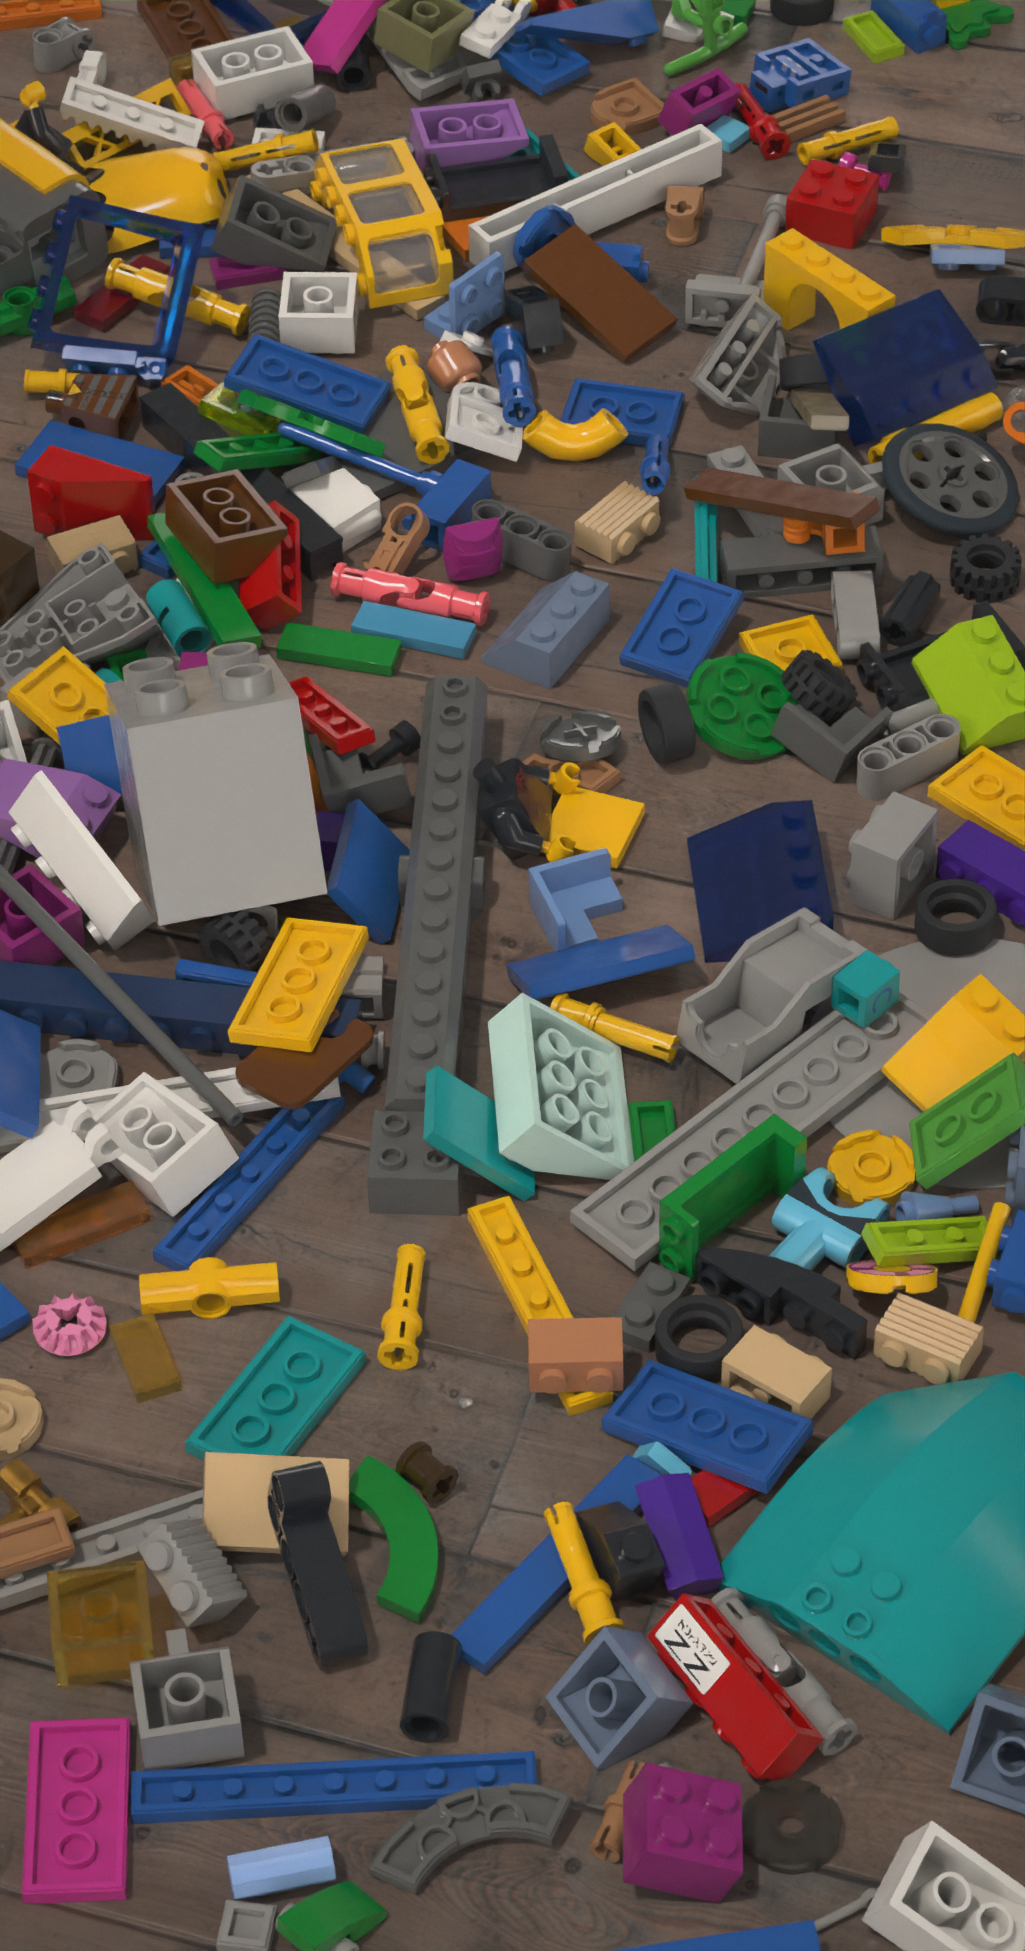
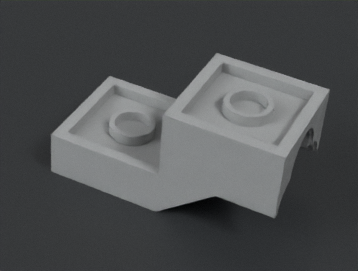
M804 907L747 939L711 985L682 1001L677 1036L680 1037L679 1044L734 1083H739L801 1035L805 1012L832 996L833 976L867 949L853 939L848 941L821 923L820 917Z

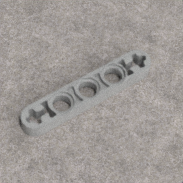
M405 141L414 158V146L410 142ZM358 146L260 161L252 165L250 179L278 192L310 187V181H315L314 165L320 153ZM383 153L335 161L332 164L340 181L375 175L383 170Z

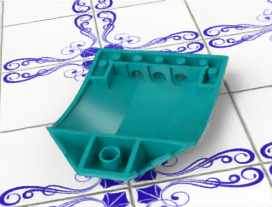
M1013 1371L886 1393L877 1397L835 1431L779 1490L720 1564L724 1579L717 1588L721 1591L726 1588H737L743 1596L742 1602L746 1607L947 1735H950L976 1701L978 1691L989 1684L1007 1658L1025 1637V1378Z

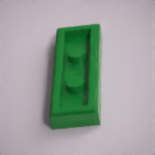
M287 622L277 644L276 655L278 659L392 677L402 652V640Z

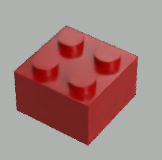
M812 159L786 198L785 232L793 228L810 240L853 250L877 211L879 175L865 172L862 169H852L835 165L828 161Z

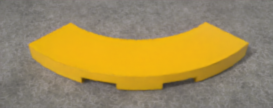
M925 225L887 226L882 228L881 241L902 246L960 244L1013 249L1025 247V230L996 227V229L976 228V225H947L946 228Z

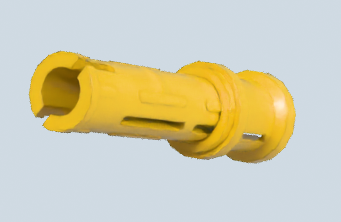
M568 993L556 995L551 1003V1009L613 1043L663 1059L668 1063H671L677 1054L678 1048L673 1047V1045H679V1036L608 1014L599 1003L593 1002L591 1005L570 999Z
M404 1244L397 1250L391 1306L383 1315L381 1321L384 1341L378 1347L377 1359L382 1365L392 1370L403 1371L410 1369L417 1364L419 1359L416 1339L422 1332L423 1320L418 1313L426 1252L416 1244ZM406 1280L409 1281L408 1293L405 1292ZM395 1348H400L398 1357L395 1356Z
M560 1502L553 1505L557 1515H554L551 1508H547L543 1516L548 1523L572 1590L569 1594V1603L573 1610L578 1611L584 1627L582 1638L585 1645L588 1646L604 1626L625 1630L626 1627L623 1620L617 1618L610 1601L612 1596L610 1585L604 1580L599 1579L574 1513L573 1504L570 1502Z

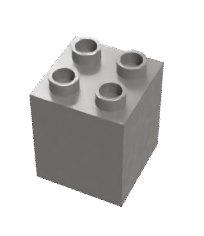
M235 642L216 646L206 652L207 666L175 671L173 660L170 658L153 657L136 660L122 668L124 681L104 684L135 874L159 926L328 894L299 699L271 655L258 656L257 645L254 643Z

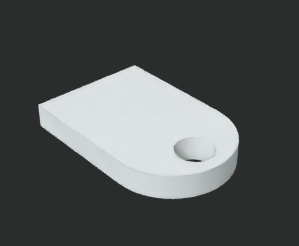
M474 382L460 383L453 388L447 405L445 439L517 462L522 450L523 427H514L512 424L505 422L502 415L503 405L500 402L498 389ZM518 411L519 417H522V411Z

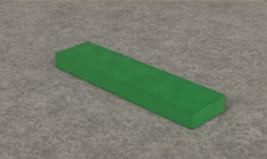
M280 433L201 440L197 442L193 453L217 471L226 472L236 469L245 470L310 463L320 460L323 452L280 435Z

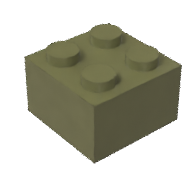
M390 0L378 8L374 43L416 66L418 69L430 73L464 49V47L459 45L460 36L473 23L474 10L457 0Z

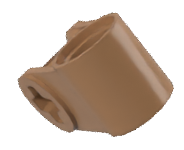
M668 186L665 212L668 218L666 240L674 246H688L697 241L701 219L704 216V187Z

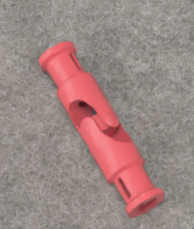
M343 562L336 564L330 586L332 596L339 597L345 594L360 597L363 602L369 601L451 619L453 617L474 621L477 626L485 625L491 603L489 592L483 591L480 594L461 591L456 585L401 576L397 573L370 568L368 571L349 568L347 563ZM422 592L430 594L428 597L421 599Z

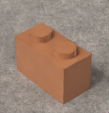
M622 1317L528 1319L529 1393L545 1392L556 1394L560 1392L591 1391L604 1393L607 1391H623Z

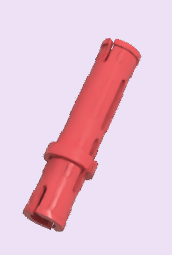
M186 79L181 81L177 86V90L194 118L205 121L201 133L208 136L218 150H221L222 146L224 150L231 147L234 142V134L225 125V118L222 113L212 107L194 80L189 79V84Z

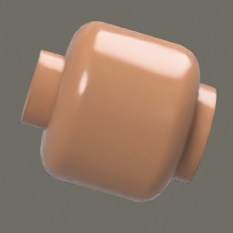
M444 340L437 343L431 349V357L427 363V373L442 391L452 393L453 388L457 384L464 382L480 383L482 364L463 341L453 340L448 342Z

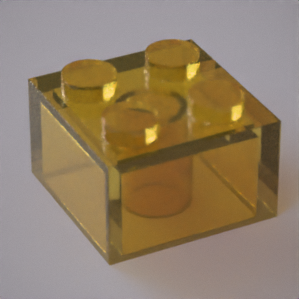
M145 1560L47 1571L52 1654L58 1687L132 1678L130 1670L131 1661L155 1658L150 1594Z

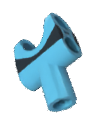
M823 1167L817 1168L800 1180L776 1207L772 1217V1227L786 1234L787 1237L769 1256L796 1264L810 1271L824 1257L844 1268L853 1262H860L870 1252L861 1235L865 1224L887 1222L890 1214V1204L875 1198L871 1202L867 1201L861 1206L854 1208H841L833 1205L827 1199L834 1188L835 1174Z

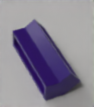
M664 1474L634 1485L645 1520L648 1522L664 1561L663 1576L668 1591L674 1600L677 1601L683 1593L690 1595L714 1593L724 1579L690 1474Z

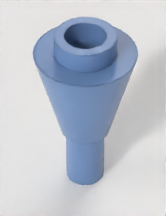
M904 1191L900 1196V1200L895 1204L896 1221L939 1219L977 1213L979 1201L976 1195L949 1198L948 1196Z

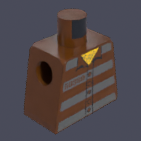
M78 374L75 376L68 392L48 391L45 401L46 412L61 414L63 424L123 440L140 406L137 376Z

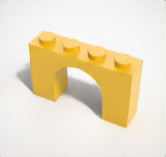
M793 228L766 242L764 302L781 316L783 328L789 331L815 316L817 289L830 302L838 318L840 326V353L849 355L850 373L866 382L891 368L896 295Z

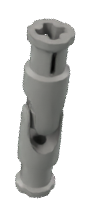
M726 1588L712 1597V1602L824 1737V1740L818 1746L819 1751L826 1756L835 1755L846 1748L857 1734V1724L851 1718H844L831 1703L832 1697L822 1684L796 1656L781 1647L776 1632L761 1616H754L743 1604V1596L738 1589ZM798 1674L802 1681L791 1686L793 1679Z

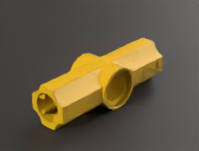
M206 1257L193 1262L189 1270L139 1274L142 1315L191 1310L197 1317L215 1319L227 1314L231 1306L280 1302L277 1262L228 1266L221 1259Z

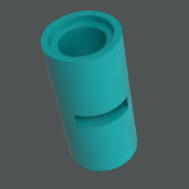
M173 579L162 580L154 584L146 595V604L158 621L159 626L162 628L176 654L181 657L182 652H205L212 642V635L181 584Z

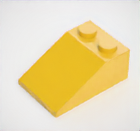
M979 974L955 994L880 1071L924 1112L1013 1052L1025 1062V1015L982 974Z

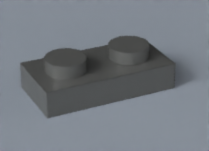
M650 1262L613 1316L622 1317L623 1343L649 1353L655 1345V1324L661 1311L672 1301L688 1295L691 1290V1278Z

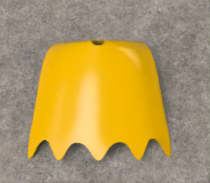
M179 147L101 160L97 161L99 163L89 166V168L103 169L105 171L102 177L90 184V189L100 192L106 197V202L101 206L104 222L114 226L113 235L108 241V254L124 251L197 224L220 218L224 202L230 193L218 159L213 154L199 148ZM201 163H207L208 171L201 168ZM217 178L223 185L226 194V199L222 196L219 190Z

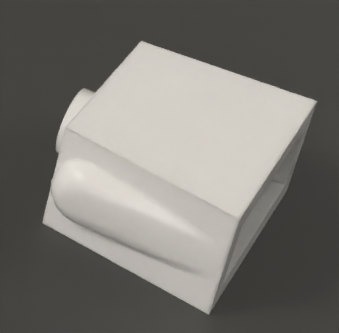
M345 468L289 488L343 537V553L381 529L380 499L369 486L363 485Z

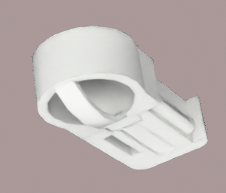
M87 50L79 64V75L77 78L102 87L107 73L105 52Z

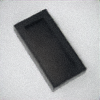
M873 141L871 143L867 170L903 174L907 146L899 143Z

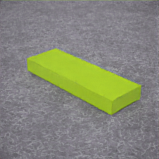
M985 1216L873 1222L865 1224L861 1235L878 1267L966 1262L976 1260L988 1221ZM997 1252L995 1259H998L1001 1252Z

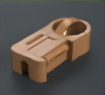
M407 502L396 506L390 512L387 522L382 529L385 536L370 562L363 563L364 568L367 570L373 568L388 571L402 576L419 545L428 535L430 529L428 516L413 503ZM415 513V521L410 531L406 535H399L398 527L402 519L409 514Z

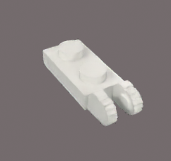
M496 0L461 34L459 45L490 59L516 32L515 26L524 21L532 6L531 0L519 1L513 12L508 9L512 0Z

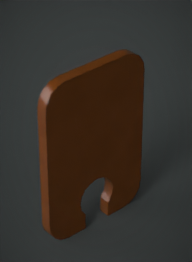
M334 1008L327 1024H331L340 1016L339 1009ZM354 1018L347 1025L345 1032L339 1037L324 1038L320 1036L312 1053L258 1046L236 1067L237 1082L242 1087L282 1108H302L373 1044V1030L367 1023Z

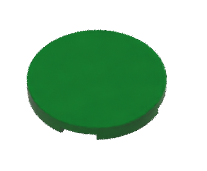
M736 652L735 656H724L715 659L708 658L702 662L692 674L685 691V698L688 702L697 734L716 750L744 760H764L785 752L788 748L771 735L782 706L787 702L793 706H796L798 703L802 705V703L796 701L792 697L793 694L784 687L785 684L781 681V675L784 671L780 667L762 657Z

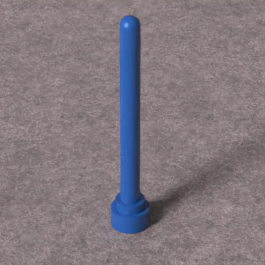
M282 422L278 427L280 435L415 487L417 493H420L422 498L444 475L435 470L431 472L424 471L421 474L290 422Z

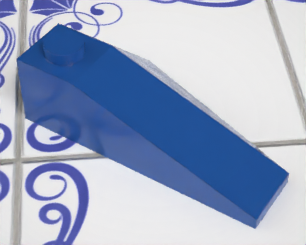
M607 0L529 18L515 26L517 33L613 46L628 43L629 48L649 43L647 37L659 32L651 0Z

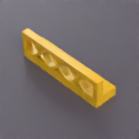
M171 78L134 96V98L158 106L170 98L179 113L188 116L192 114ZM87 121L61 133L73 143L68 154L69 158L84 167V171L90 169L89 166L99 163L97 161L109 159L142 142V140L137 139L132 143L129 141L128 135L125 134L122 136L121 143L119 144L103 140L105 133H103L101 126L97 125L94 129H90ZM86 142L96 145L94 156L84 161L77 147ZM102 148L107 149L106 151L101 153Z

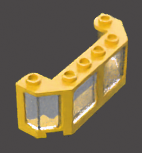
M402 138L320 153L314 165L315 181H310L312 200L319 202L323 208H334L336 224L338 227L343 226L346 245H352L358 257V296L364 295L369 308L372 309L449 294V285L454 281L453 261L450 249L445 248L442 226H444L442 213L405 140Z

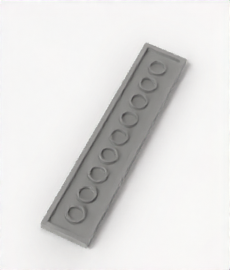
M900 992L899 1001L865 1029L838 1011L833 1010L570 1210V1222L632 1270H638L659 1253L660 1200L773 1114L779 1116L806 1137L810 1136L886 1077L880 1071L882 1067L934 1015Z

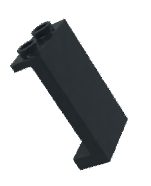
M553 134L539 136V154L440 168L436 153L433 152L428 153V166L423 167V177L441 210L444 222L491 216L569 181L568 172Z
M988 601L973 605L972 620L993 615L1025 671L1024 644ZM944 633L878 654L869 642L860 645V657L856 663L857 674L864 684L867 683L876 694L882 708L888 707L895 712L930 698L911 662L917 654Z

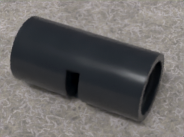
M366 33L340 72L336 73L337 83L345 91L358 92L365 89L370 83L371 73Z
M428 1631L417 1635L413 1641L399 1726L404 1735L415 1741L425 1743L439 1742L449 1734L462 1653L460 1641L450 1634Z

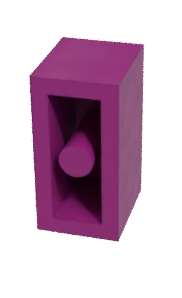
M718 67L670 91L658 121L672 136L699 124L707 127L724 114L730 116L741 90Z

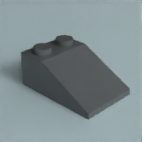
M240 174L224 202L210 250L243 265L323 272L327 264L337 224L335 218Z

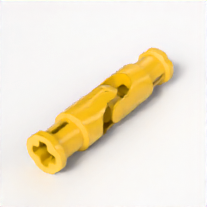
M118 257L111 261L107 269L105 287L108 289L119 288L130 292L133 298L166 308L171 312L210 326L215 323L231 329L232 334L237 336L244 332L248 324L251 308L250 305L245 303L241 305L223 300L222 295L184 281L172 279L165 274L145 267L140 270L124 264L123 259ZM188 296H191L195 299L191 302H187Z
M406 345L397 346L386 357V366L389 372L393 373L392 384L398 399L401 401V410L409 435L417 443L415 447L416 456L421 462L437 464L443 461L449 453V443L441 435L443 426L435 402L428 392V382L425 373L418 366V353L414 348ZM401 356L404 357L406 365L404 366L402 365L400 359Z

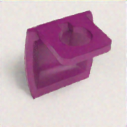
M498 517L446 527L443 541V558L449 581L475 579L499 572L503 554V536Z

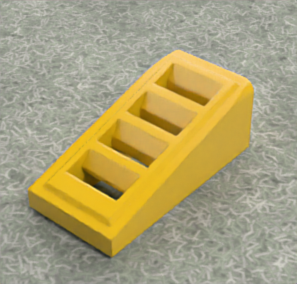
M615 122L589 133L584 147V152L602 166L642 150Z

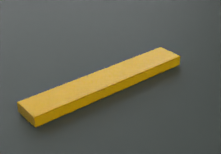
M510 1196L467 1208L468 1220L527 1335L528 1319L574 1318ZM592 1391L558 1393L569 1417L613 1403L612 1391L604 1393Z

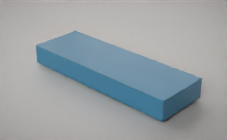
M364 601L351 624V632L402 640V647L464 659L476 636V624Z

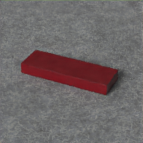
M143 254L129 264V266L140 270L145 267L171 277L169 265ZM104 284L74 309L75 320L104 332L141 302V300L133 298L132 293L119 288L108 289Z

